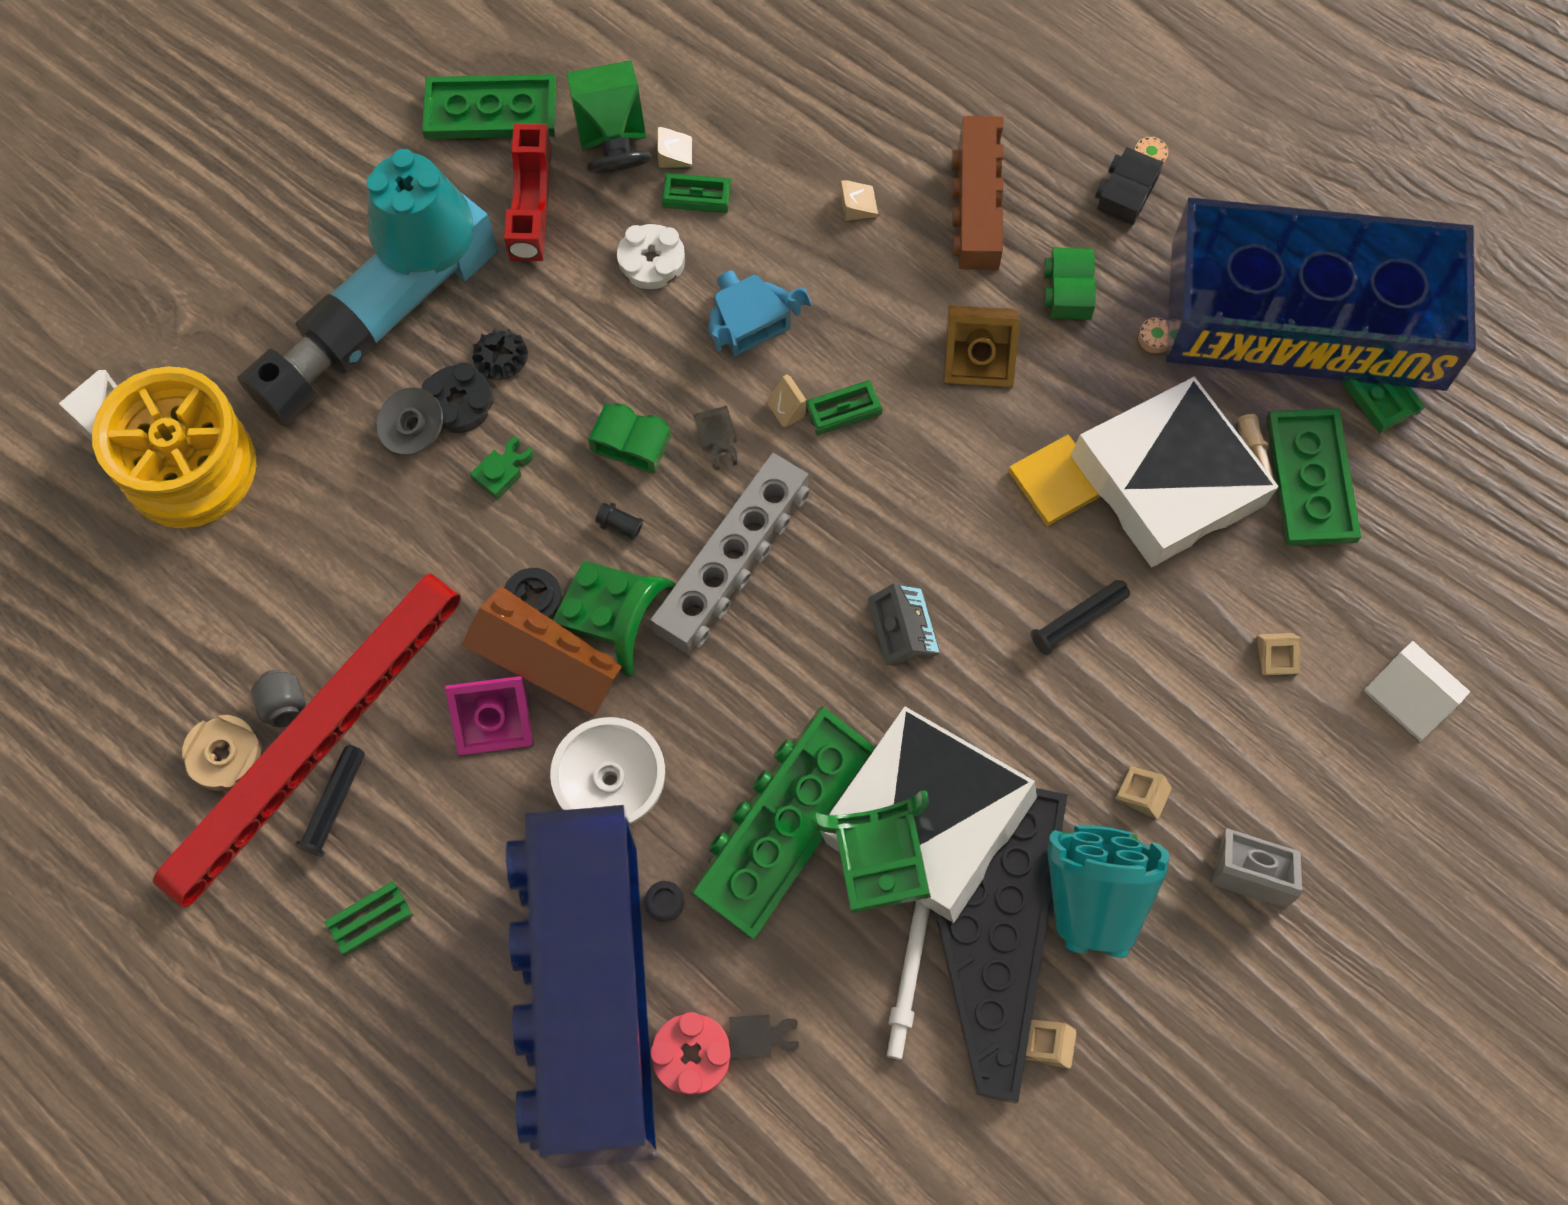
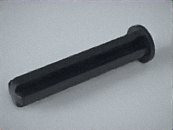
M1115 580L1042 629H1033L1030 634L1035 646L1044 655L1051 654V648L1129 598L1131 593L1127 584L1123 580Z
M353 745L344 747L302 840L295 843L297 848L315 856H324L325 852L322 848L365 756V752Z

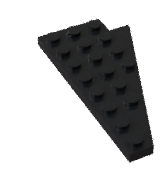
M1036 788V800L1009 841L993 856L983 880L956 921L952 923L935 912L976 1094L1015 1104L1019 1101L1052 896L1047 852L1050 834L1055 830L1062 832L1068 794Z

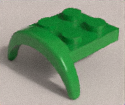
M583 561L553 621L573 634L614 645L617 663L622 666L621 672L628 677H632L634 674L633 648L641 619L654 597L665 588H674L676 583L660 576L643 577Z
M920 791L907 800L875 810L841 815L816 813L811 816L812 824L816 829L837 835L850 909L853 914L931 897L915 817L922 813L929 804L927 791Z

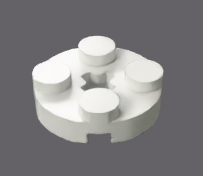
M647 224L629 227L617 249V259L621 273H624L634 286L643 289H659L668 285L667 281L673 279L675 275L677 278L682 273L685 265L684 246L678 232L673 228H667L662 225ZM656 252L660 257H654L653 261L649 262L644 254Z

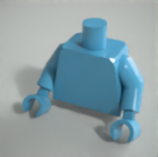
M726 271L717 279V284L721 291L714 295L715 306L709 312L708 334L715 342L716 351H721V346L728 344L732 355L735 357L789 330L790 310L795 315H799L801 313L800 307L803 305L811 306L812 302L805 288L787 291L770 282H763L757 275H752L740 281L734 271Z

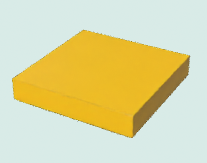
M1069 434L1009 466L1008 470L1047 527L1101 497L1070 456L1075 447V442Z

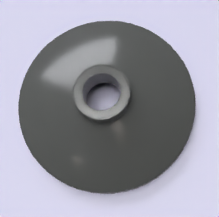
M410 387L397 391L384 402L379 411L377 433L380 441L391 452L403 456L415 455L426 450L434 443L441 431L443 424L441 405L435 396L421 388ZM418 421L417 426L412 429L413 423Z

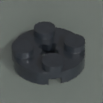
M459 363L458 365L445 367L434 373L430 378H427L422 384V389L435 396L441 405L443 428L451 429L453 433H464L479 427L488 417L487 412L493 404L492 390L486 377L481 372L475 370L471 364ZM456 393L465 394L462 397L463 403L459 405L455 401L449 402V399Z

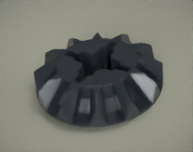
M494 328L492 333L487 335L481 333L478 343L473 344L472 359L474 365L479 372L488 378L496 380L510 378L519 373L526 364L528 357L526 344L521 335L514 334L509 328L506 331H498ZM504 344L507 355L501 354L495 361L492 350L498 351L500 346Z
M527 568L518 571L507 581L504 588L522 600L527 598L526 586L528 585L536 594L542 592L538 596L539 606L536 607L530 600L525 602L547 617L557 612L559 602L562 600L561 589L557 579L548 571L540 568Z

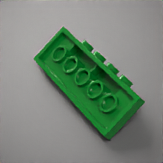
M824 706L818 708L798 738H794L791 742L786 739L777 748L773 755L777 763L770 773L764 770L756 778L752 785L756 793L749 803L743 800L735 808L730 816V819L735 823L728 833L720 832L711 842L708 848L713 853L708 860L710 864L694 885L690 894L746 937L755 939L823 839L820 830L813 826L811 816L816 813L825 815L831 813L876 747Z

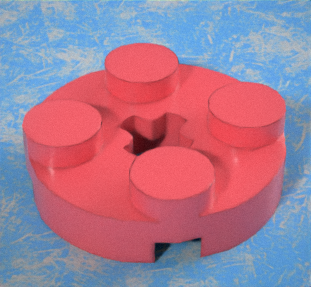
M688 1012L667 1021L657 1032L650 1052L653 1069L661 1083L674 1093L690 1096L706 1094L715 1089L726 1077L731 1058L729 1040L723 1028L708 1016L699 1015L694 1012ZM697 1044L700 1046L701 1050L698 1053L701 1058L700 1062L695 1064L689 1061L685 1065L681 1061L684 1056L682 1048L686 1045L693 1047Z

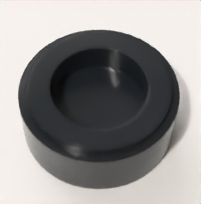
M660 881L648 889L645 896V905L648 913L654 919L668 922L676 919L682 913L684 896L681 889L675 883Z

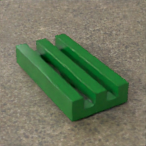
M665 173L662 208L728 213L732 185L731 178ZM671 186L690 187V189L671 188ZM703 188L723 190V192L703 190Z
M870 380L806 401V411L809 412L810 420L814 424L817 436L882 414V406ZM865 393L868 394V396L851 402L846 401L838 404L836 407L817 413L816 409L834 403H838Z
M392 881L324 922L327 928L330 929L334 941L338 944L341 954L346 957L414 915L398 886ZM391 895L394 896V898L390 899L389 901L385 902L384 904L380 905L374 910L368 912L367 914L363 915L362 917L358 918L357 920L353 921L352 923L348 924L342 929H339V926H341L342 924L353 919L354 917L358 916L359 914L363 913L364 911L368 910L369 908L373 907L379 902L385 900ZM397 906L400 907L401 911L351 941L346 942L345 937Z

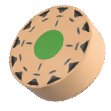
M1146 137L1141 139L1135 147L1136 151L1158 159L1165 164L1168 148L1161 139Z
M1151 318L1142 324L1138 341L1147 352L1154 354L1163 353L1171 347L1175 331L1167 320Z

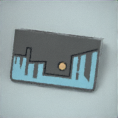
M893 583L868 598L886 665L896 666L917 654L935 656L940 653L923 590L920 587Z

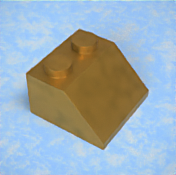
M948 305L944 383L1013 387L1020 326L1018 309Z

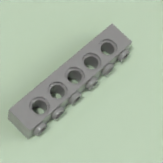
M775 453L770 455L651 618L652 631L655 635L687 655H690L695 646L700 648L705 643L711 631L709 629L715 618L721 619L726 614L731 604L729 599L735 590L741 591L746 586L751 577L750 570L756 561L761 563L766 558L771 549L770 542L776 533L781 535L786 530L791 520V516H789L796 506L800 508L806 502L811 491L808 488L809 474ZM770 496H778L783 499L778 503L766 501ZM751 523H759L763 526L758 531H750L746 528ZM732 550L743 553L737 559H730L725 556ZM711 578H718L723 581L718 587H709L705 584ZM691 606H697L702 609V612L696 616H689L684 613Z

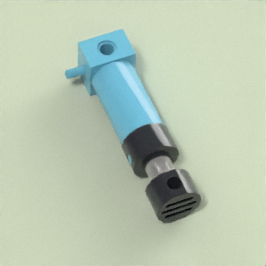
M463 195L472 212L473 239L463 257L454 265L441 272L436 273L435 270L427 272H410L409 275L401 274L387 267L375 253L332 293L325 295L295 322L297 329L303 336L298 344H295L284 356L269 348L237 377L243 389L271 418L282 426H286L317 398L310 384L324 370L331 366L342 374L347 373L376 346V343L451 274L455 273L463 281H467L498 252L488 214Z

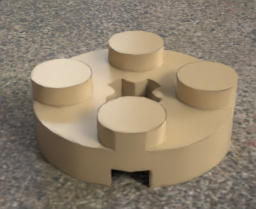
M232 715L216 716L217 719H212L208 722L202 721L191 729L183 743L182 758L185 760L188 775L197 784L213 791H229L261 756L262 743L254 730L242 719ZM226 744L230 745L228 748L229 756L221 761H216L217 756L213 754L216 748L222 749Z

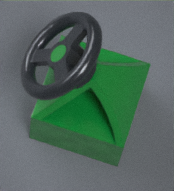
M632 60L566 72L582 151L603 147L605 156L587 164V171L590 173H607L637 167L650 162L652 159L650 152H631L629 146L630 141L646 139L639 87Z

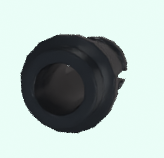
M603 503L595 519V522L600 524L601 529L610 528L629 537L633 541L639 535L644 521L641 518H636L617 509L615 503L610 505Z

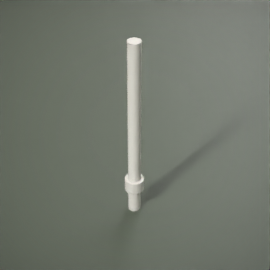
M917 900L915 902L896 1007L891 1008L888 1023L892 1028L886 1057L896 1060H902L907 1029H912L914 1012L911 1011L930 912V908Z

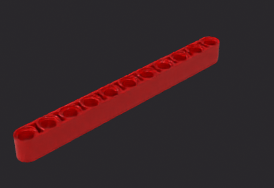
M432 573L424 576L162 864L153 877L154 885L182 908L193 904L453 614L460 603L461 595Z

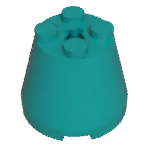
M408 149L397 150L393 156L380 162L371 175H369L366 182L368 187L367 231L370 243L377 257L390 269L405 275H409L410 272H427L432 270L438 273L454 265L466 253L473 239V217L465 197L429 159L412 153Z
M1077 825L1074 826V833L1062 834L1060 831H1053L1050 834L1048 844V862L1056 931L1060 937L1066 940L1065 948L1077 953H1085L1091 949L1104 951L1106 954L1116 958L1127 957L1129 949L1136 943L1167 875L1170 858L1168 851L1158 843H1151L1150 847L1132 838V832L1115 828Z

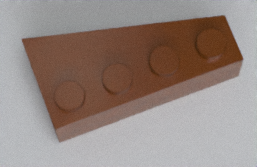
M963 116L958 150H952L951 169L957 170L958 177L952 179V198H958V206H953L952 227H958V235H953L952 253L953 256H959V269L999 270L1003 253V209H998V207H1001L1003 197V178H1001L1003 144H1000L1004 128L1003 116Z
M502 586L479 607L462 643V646L522 676V678L594 716L602 706L622 668L611 656L599 652Z

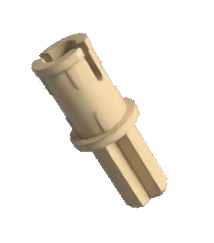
M1246 414L1237 418L1235 424L1240 437L1273 478L1266 452L1269 445L1263 439L1258 416L1256 414Z

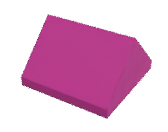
M522 676L448 685L445 687L458 756L533 746L529 693Z

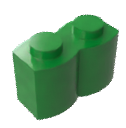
M1053 247L1050 258L1044 259L1043 277L1049 279L1050 286L1045 287L1044 307L1050 308V318L1092 320L1096 301L1094 249Z
M620 403L615 405L605 404L588 441L590 450L598 455L624 462L631 467L648 473H655L671 439V431L667 423L660 417L636 415L630 407Z

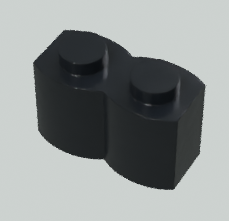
M1129 147L1125 149L1122 156L1116 154L1108 173L1112 174L1109 180L1103 178L1097 189L1095 198L1100 199L1097 210L1134 225L1160 176L1164 162Z

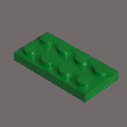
M556 75L425 77L422 128L424 138L513 137L514 124H547L549 136L554 137L556 133Z
M1340 408L1269 411L1266 419L1276 484L1279 486L1277 491L1286 546L1358 543L1362 537Z

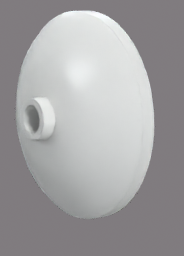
M604 717L587 721L567 734L553 756L550 780L556 800L567 815L584 826L594 829L612 830L637 822L654 807L663 790L665 764L659 745L644 728L626 719ZM609 775L617 777V781L613 785L604 784V779Z

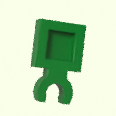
M516 436L507 442L506 452L503 455L493 450L470 473L472 480L496 500L522 476L517 467L529 464L534 457L533 450L530 447L521 454L514 453L521 445L519 438Z

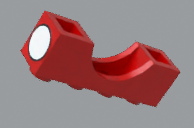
M514 124L511 150L513 198L511 209H506L504 241L510 261H543L552 156L551 140L547 124Z

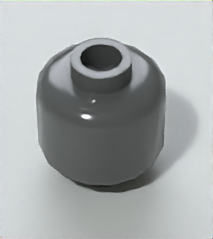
M270 670L262 674L260 679L251 688V696L258 718L273 727L288 726L306 707L299 679L294 674L282 672L281 670Z

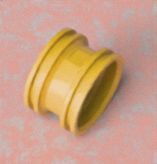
M168 366L153 368L135 374L119 384L105 398L96 413L92 428V447L97 461L112 481L120 487L135 509L152 522L165 527L182 529L211 523L232 511L245 497L253 483L257 464L256 450L251 436L235 415L233 407L217 384L199 372L187 368ZM206 425H213V428H204Z

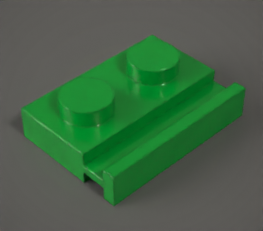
M1385 352L1376 358L1364 374L1348 372L1349 370H1347L1339 378L1379 434L1408 420L1414 414H1420L1425 407L1403 376L1392 377L1397 371L1396 367L1389 376L1372 375L1369 372L1374 364L1390 360ZM1390 362L1383 364L1377 372L1382 373ZM1362 363L1351 369L1358 370Z

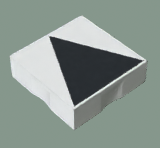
M1195 376L1080 434L1070 455L1098 495L1112 507L1119 518L1122 528L1151 568L1191 547L1204 535L1226 528L1265 507L1279 487Z
M904 707L829 815L875 810L907 800L920 791H927L929 804L922 813L915 817L931 897L917 901L954 923L983 880L993 856L1009 841L1036 800L1035 781L909 708ZM820 831L825 843L840 852L837 835Z

